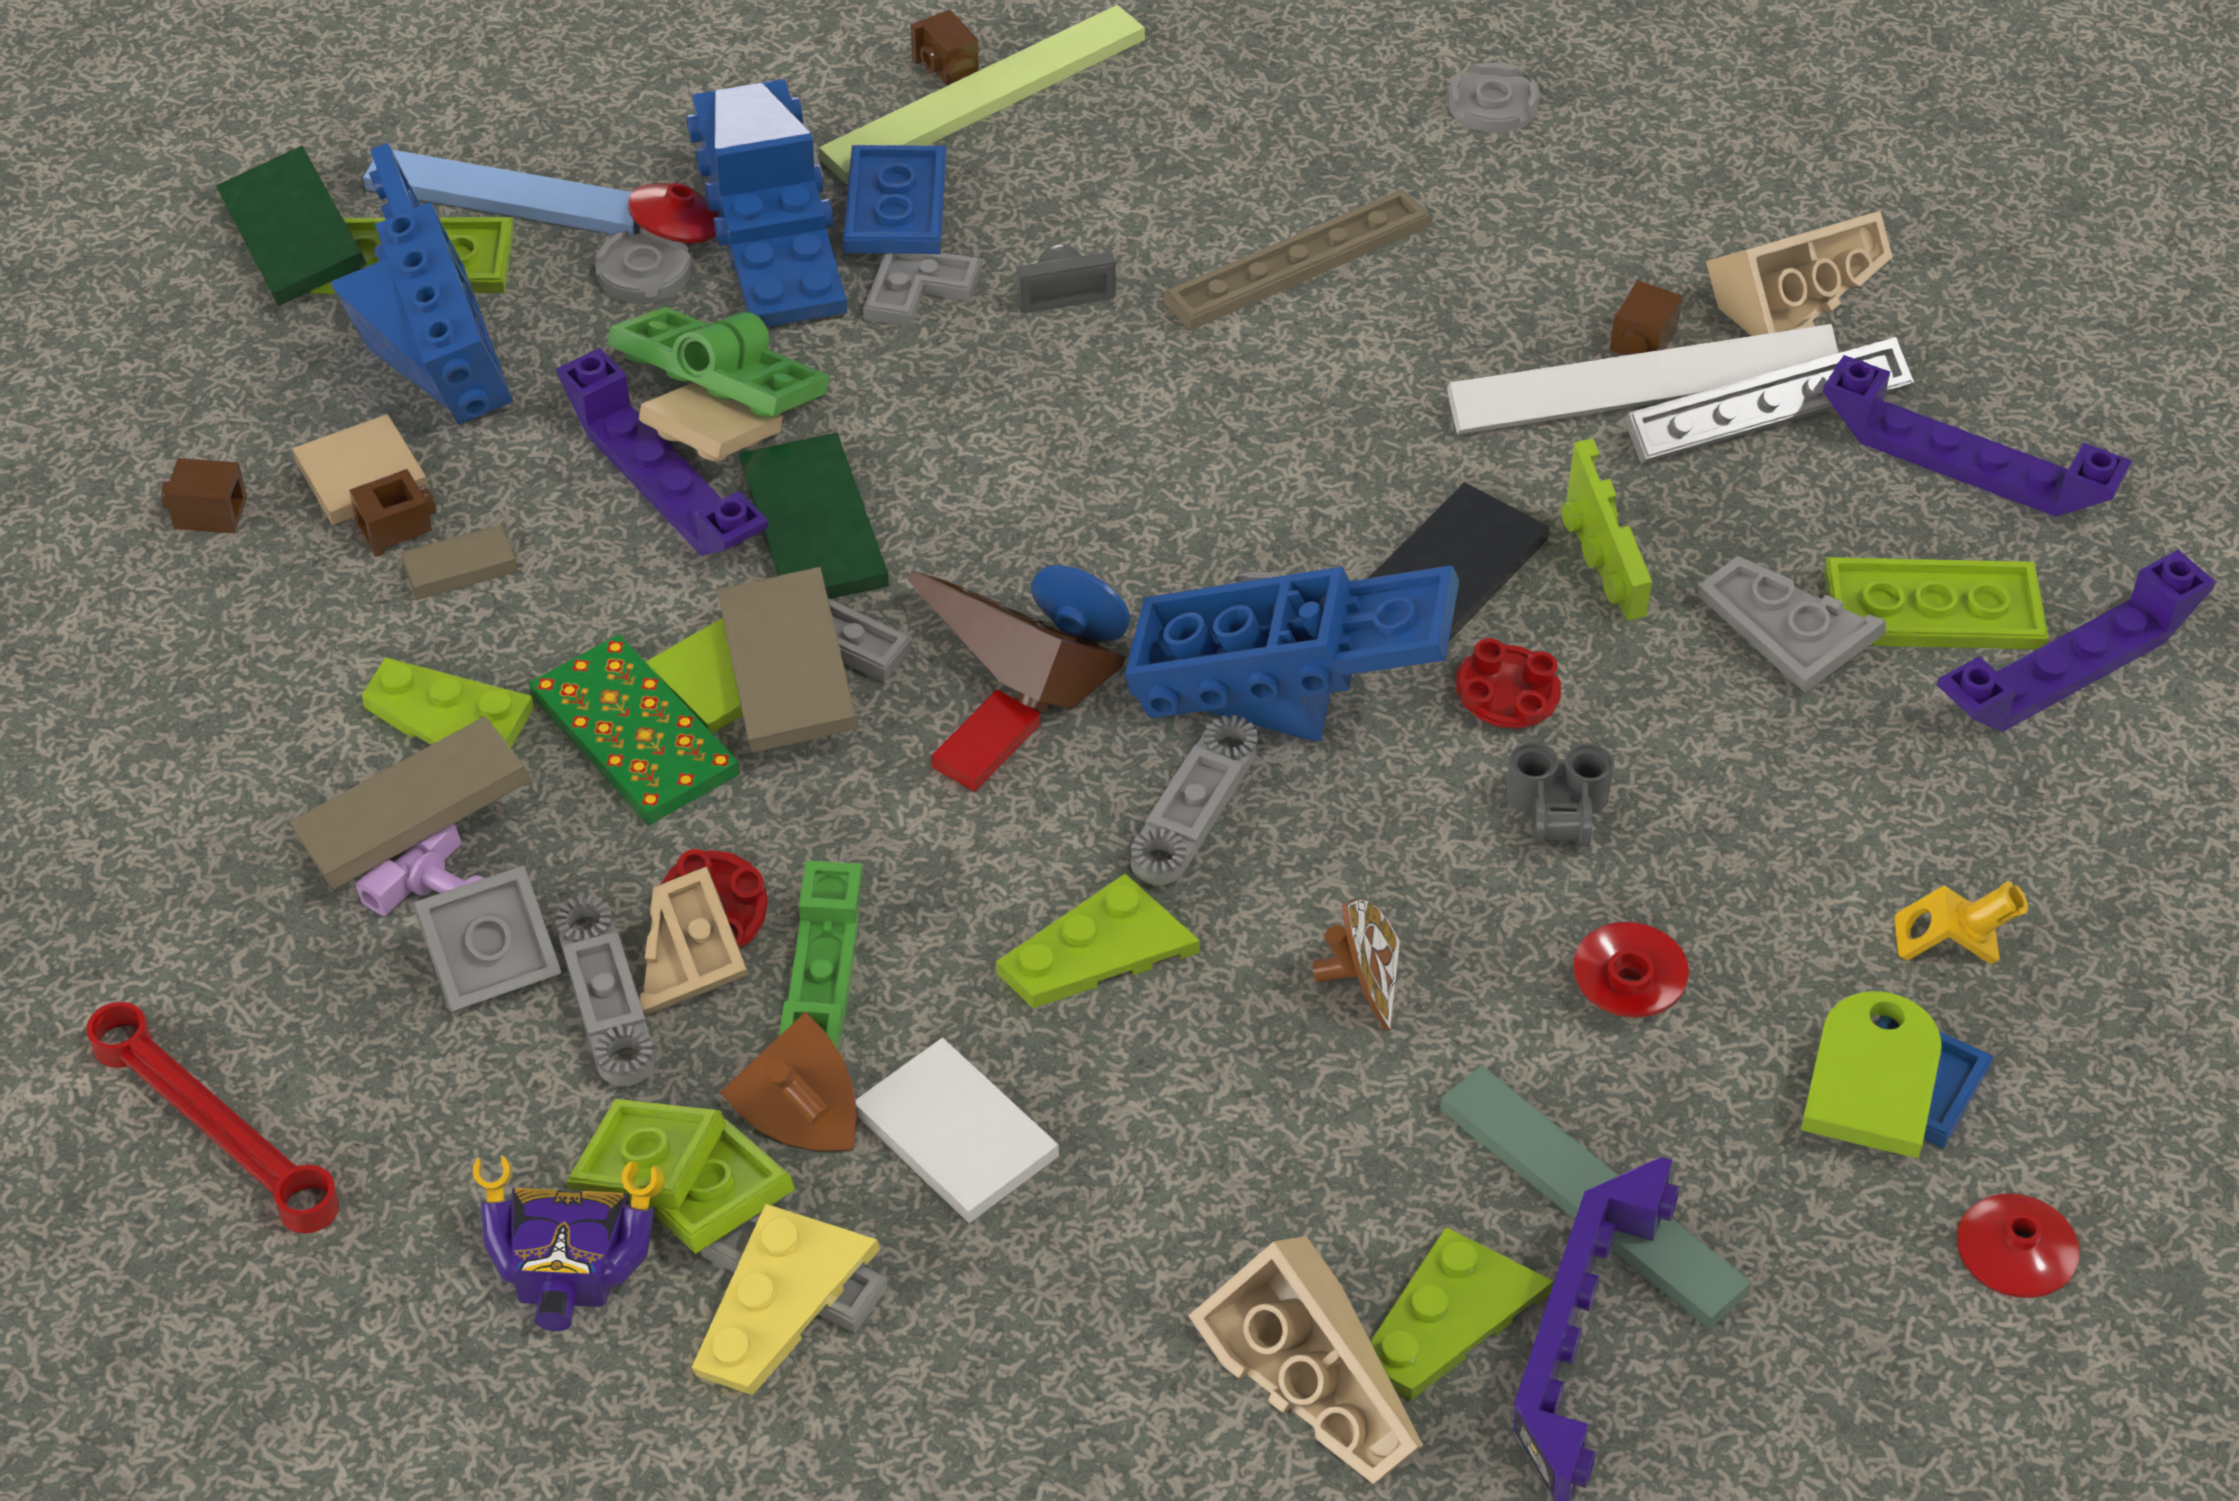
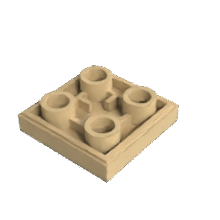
M694 382L641 404L639 420L658 430L657 433L660 437L670 441H681L697 449L698 455L702 458L712 461L725 460L728 455L745 447L756 446L759 441L780 432L783 418L780 414L776 417L756 415L749 410L748 405L734 399L714 397L708 393V388Z
M388 414L292 448L296 464L332 525L354 517L349 489L408 469L418 487L425 485L428 488L425 474Z

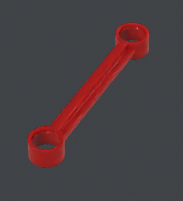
M113 1002L100 1007L91 1015L86 1031L96 1059L108 1067L122 1068L128 1066L274 1195L280 1219L288 1229L297 1233H314L326 1228L334 1221L339 1212L340 1202L331 1174L326 1169L317 1165L306 1164L296 1166L152 1041L145 1015L138 1006L129 1002ZM125 1025L138 1028L137 1032L124 1042L117 1044L101 1042L102 1037L113 1028ZM317 1188L327 1192L326 1197L312 1208L297 1210L286 1206L289 1199L301 1190Z

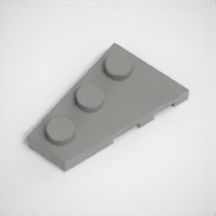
M1737 556L1698 584L1699 598L1804 693L1886 634V621L1871 614L1864 618L1843 609V602L1826 594L1821 599L1794 587V580L1740 556Z

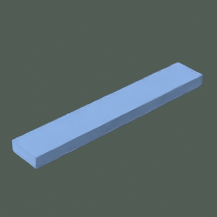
M392 150L418 200L613 235L628 230V236L636 234L640 228L628 211V201L632 193L629 191ZM374 160L363 177L365 190L376 192L369 172L376 170Z

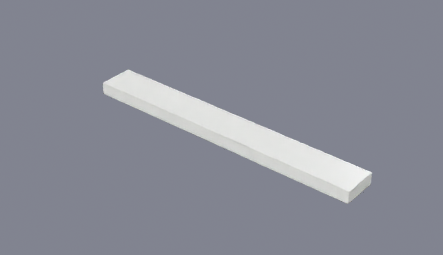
M1832 324L1450 382L1447 392L1456 433L1460 435L1665 403L1838 354V348Z

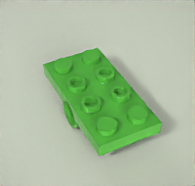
M665 306L610 326L607 345L624 352L627 359L641 364L650 363L666 370L667 376L672 379L692 381L708 388V393L714 397L734 399L746 404L752 413L759 416L776 417L780 413L804 405L806 402L820 397L827 392L830 375L768 350V330L764 322L757 315L750 312H740L707 324Z

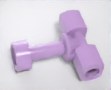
M452 824L410 847L395 862L386 860L372 868L355 885L361 902L381 916H386L412 891L418 895H427L431 890L443 893L484 878L476 875L465 881L445 870L444 860L462 844L456 825Z

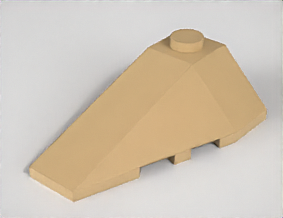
M1877 211L1706 261L1718 309L1748 334L1756 336L1814 327L1813 320L1823 311H1833L1841 304L1839 297L1850 287L1861 286L1893 256L1881 211Z
M1307 1236L1273 1241L1188 1315L1223 1367L1237 1378H1243L1247 1374L1271 1393L1267 1401L1282 1413L1287 1412L1289 1409L1293 1410L1314 1427L1316 1440L1372 1484L1381 1481L1423 1446L1342 1285Z

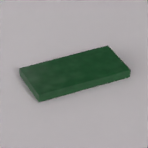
M303 145L216 185L278 306L367 264Z
M838 432L739 453L740 467L752 503L768 520L769 528L763 530L762 533L777 576L820 567L829 599L889 586L888 571Z

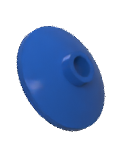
M1052 565L1039 570L1032 580L1031 593L1035 603L1064 633L1094 641L1108 642L1119 639L1127 631L1130 624V614L1125 602L1115 590L1096 576L1074 567Z

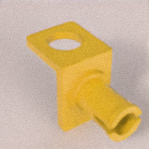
M2011 881L2002 883L2000 887L1974 902L1966 900L1943 885L1896 913L1894 919L1898 955L1904 960H1910L1949 937L1989 964H1994L2000 960L1996 929L2012 919L2026 914L2028 911L2027 899L2017 885L2013 886ZM1930 912L1931 923L1929 928L1921 937L1912 939L1911 929L1913 923L1922 914Z

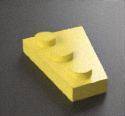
M765 1204L692 1365L695 1375L753 1395L802 1340V1331L826 1305L830 1308L844 1292L843 1285L862 1263L867 1265L881 1248L877 1239Z

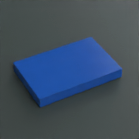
M852 145L843 237L844 253L941 254L947 163L946 146Z

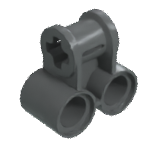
M1539 742L1522 743L1513 749L1509 758L1505 796L1513 808L1521 812L1532 813L1533 846H1542L1545 840L1578 841L1580 847L1590 846L1592 814L1603 810L1608 804L1614 760L1607 749L1597 744H1578L1566 753L1565 759H1558L1556 752L1551 747Z

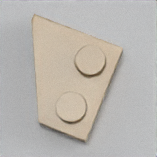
M707 867L653 888L650 909L652 917L651 931L647 936L645 951L647 965L644 991L640 994V1004L645 1015L660 1011L749 975Z

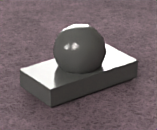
M1056 243L1043 251L1038 263L1016 266L1017 302L1020 311L1023 313L1109 300L1116 297V262L1112 251L1082 256L1077 249L1069 244Z

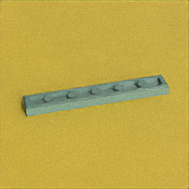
M1482 1065L1441 1098L1440 1110L1574 1220L1584 1191L1619 1176ZM1673 1218L1671 1221L1660 1219L1654 1241L1615 1230L1611 1250L1707 1329L1714 1326L1749 1294L1751 1281Z

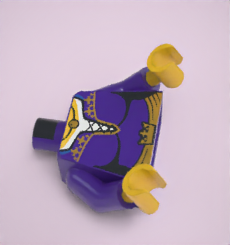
M501 1155V1164L503 1166L501 1178L495 1182H486L482 1174V1158H477L473 1165V1176L476 1182L486 1190V1200L480 1202L484 1246L501 1279L509 1283H515L518 1300L521 1303L537 1304L534 1321L539 1327L549 1331L568 1329L571 1326L574 1306L601 1307L605 1305L611 1288L621 1286L647 1258L654 1216V1208L649 1206L650 1197L657 1195L665 1183L664 1174L658 1166L653 1165L651 1181L643 1189H639L635 1182L638 1163L631 1161L624 1167L621 1181L624 1188L632 1194L631 1203H629L627 1193L512 1188L511 1198H508L504 1195V1187L512 1179L513 1170L511 1163Z

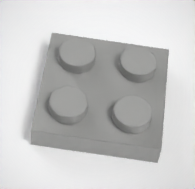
M525 865L412 903L450 1012L562 974Z

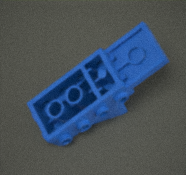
M785 79L692 94L694 114L686 115L690 142H698L699 148L695 149V156L700 177L707 176L709 181L704 183L708 209L710 212L717 211L718 217L714 218L717 242L719 247L726 246L732 269H735L746 312L757 315L766 327L847 313L846 295L826 228L834 226L832 209L829 199L821 200L819 193H823L821 171L818 164L814 165L813 138L811 132L803 125V114L799 97H790Z
M389 143L371 149L370 152L376 170L369 172V175L381 200L387 198L388 203L381 205L386 220L375 224L382 243L374 247L379 262L331 281L333 289L367 348L448 408L458 425L514 402L464 264L431 201L423 205L420 204Z
M1451 565L1350 581L1341 566L1144 597L1125 672L1129 691L1134 698H1138L1148 717L1157 718L1199 711L1227 716L1231 719L1232 715H1235L1238 720H1241L1242 717L1247 720L1246 723L1251 722L1253 725L1304 739L1321 741L1330 693L1349 690L1352 674L1446 660L1459 578Z

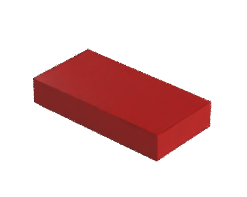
M996 689L931 755L932 768L976 792L1040 726V712Z

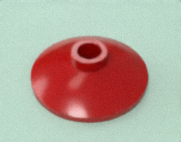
M680 183L646 184L636 188L629 197L628 211L633 220L643 229L658 237L680 243H700L716 237L714 218L718 217L717 211L710 212L706 197L687 185Z
M1615 922L1593 930L1580 942L1574 956L1573 973L1581 992L1597 1007L1624 1017H1648L1666 1011L1678 1002L1687 987L1689 966L1681 947L1663 931L1637 922ZM1630 977L1635 979L1636 981H1629L1623 978Z
M2013 1193L1986 1197L1976 1202L1966 1211L1958 1227L1957 1247L1967 1269L1981 1283L2005 1295L2019 1298H2036L2049 1295L2066 1285L2078 1266L2080 1249L2072 1226L2055 1208L2034 1197ZM2013 1231L2025 1233L2030 1238L2019 1237Z

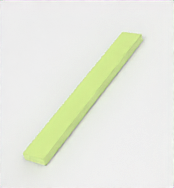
M1120 6L1111 7L819 147L820 161L847 185L852 145L927 146L1144 41L1145 27Z

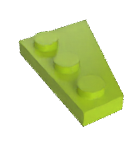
M1594 438L1574 442L1567 499L1561 506L1563 523L1569 532L1577 534L1582 543L1583 556L1587 565L1590 568H1597L1603 579V587L1608 601L1611 604H1618L1627 621L1647 616L1652 586L1651 577L1630 526L1624 525L1619 527L1617 509L1614 502L1617 494L1611 480L1600 481L1595 469V459H1598L1600 453Z
M387 657L384 658L362 693L364 708L408 736H417L430 745L486 716L511 748L534 710L533 699L530 695Z
M1124 874L997 960L996 974L1032 1008H1036L1096 988L1101 980L1128 971L1135 975L1152 969L1155 962L1176 955L1183 959L1200 953V940L1129 876Z
M1446 1227L1370 1342L1396 1393L1411 1401L1464 1361L1466 1354L1492 1334L1498 1335L1511 1325L1513 1318L1532 1303L1537 1305L1550 1295L1554 1281Z

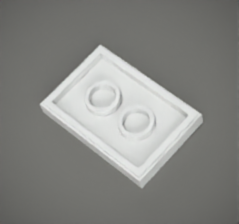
M943 1037L856 1099L857 1117L968 1223H971L1059 1157V1144Z

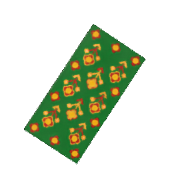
M620 634L529 682L531 696L648 826L740 774L737 759Z

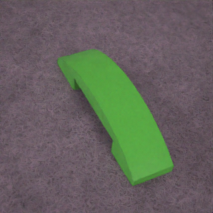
M805 861L799 900L800 924L788 1001H784L779 1036L803 1013L807 1012L828 1035L839 1051L845 1025L855 958L862 884L861 863Z

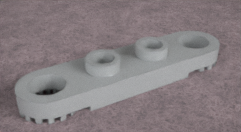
M1232 715V719L1222 716L1221 720L1213 719L1212 724L1209 723L1206 726V730L1199 742L1192 747L1146 819L1144 828L1134 839V843L1131 846V868L1133 873L1143 882L1153 885H1165L1176 881L1183 875L1257 755V730L1254 729V725L1251 722L1249 724L1246 723L1247 720L1242 717L1241 720H1238L1235 715ZM1232 737L1241 740L1244 746L1240 745L1239 750L1234 747L1233 751H1230V748L1227 747L1225 751L1224 746L1218 747V741L1223 738ZM1162 850L1171 854L1172 860H1167V864L1161 862V866H1158V862H1154V865H1152L1151 860L1146 862L1145 855L1151 851Z
M580 895L574 901L570 898L567 900L566 905L562 904L559 906L560 911H557L555 914V926L597 1070L600 1076L610 1084L617 1086L637 1084L651 1074L655 1065V1054L611 910L608 904L603 903L599 897L593 899V896L588 895L587 898H583ZM581 918H593L599 921L596 924V929L590 928V933L587 930H584V934H581L580 930H577L575 933L573 928L570 929L571 924ZM623 1048H631L640 1052V1055L636 1057L637 1061L632 1060L631 1065L628 1062H624L625 1066H621L619 1062L615 1065L613 1060L610 1061V1057L614 1052Z

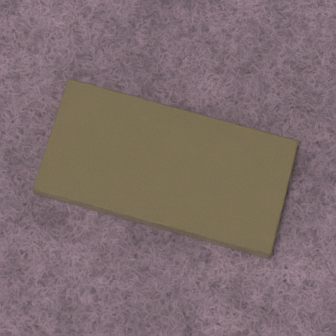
M820 567L717 589L751 753L859 729Z
M484 716L289 823L331 889H336L529 783L531 779L523 763L487 717Z

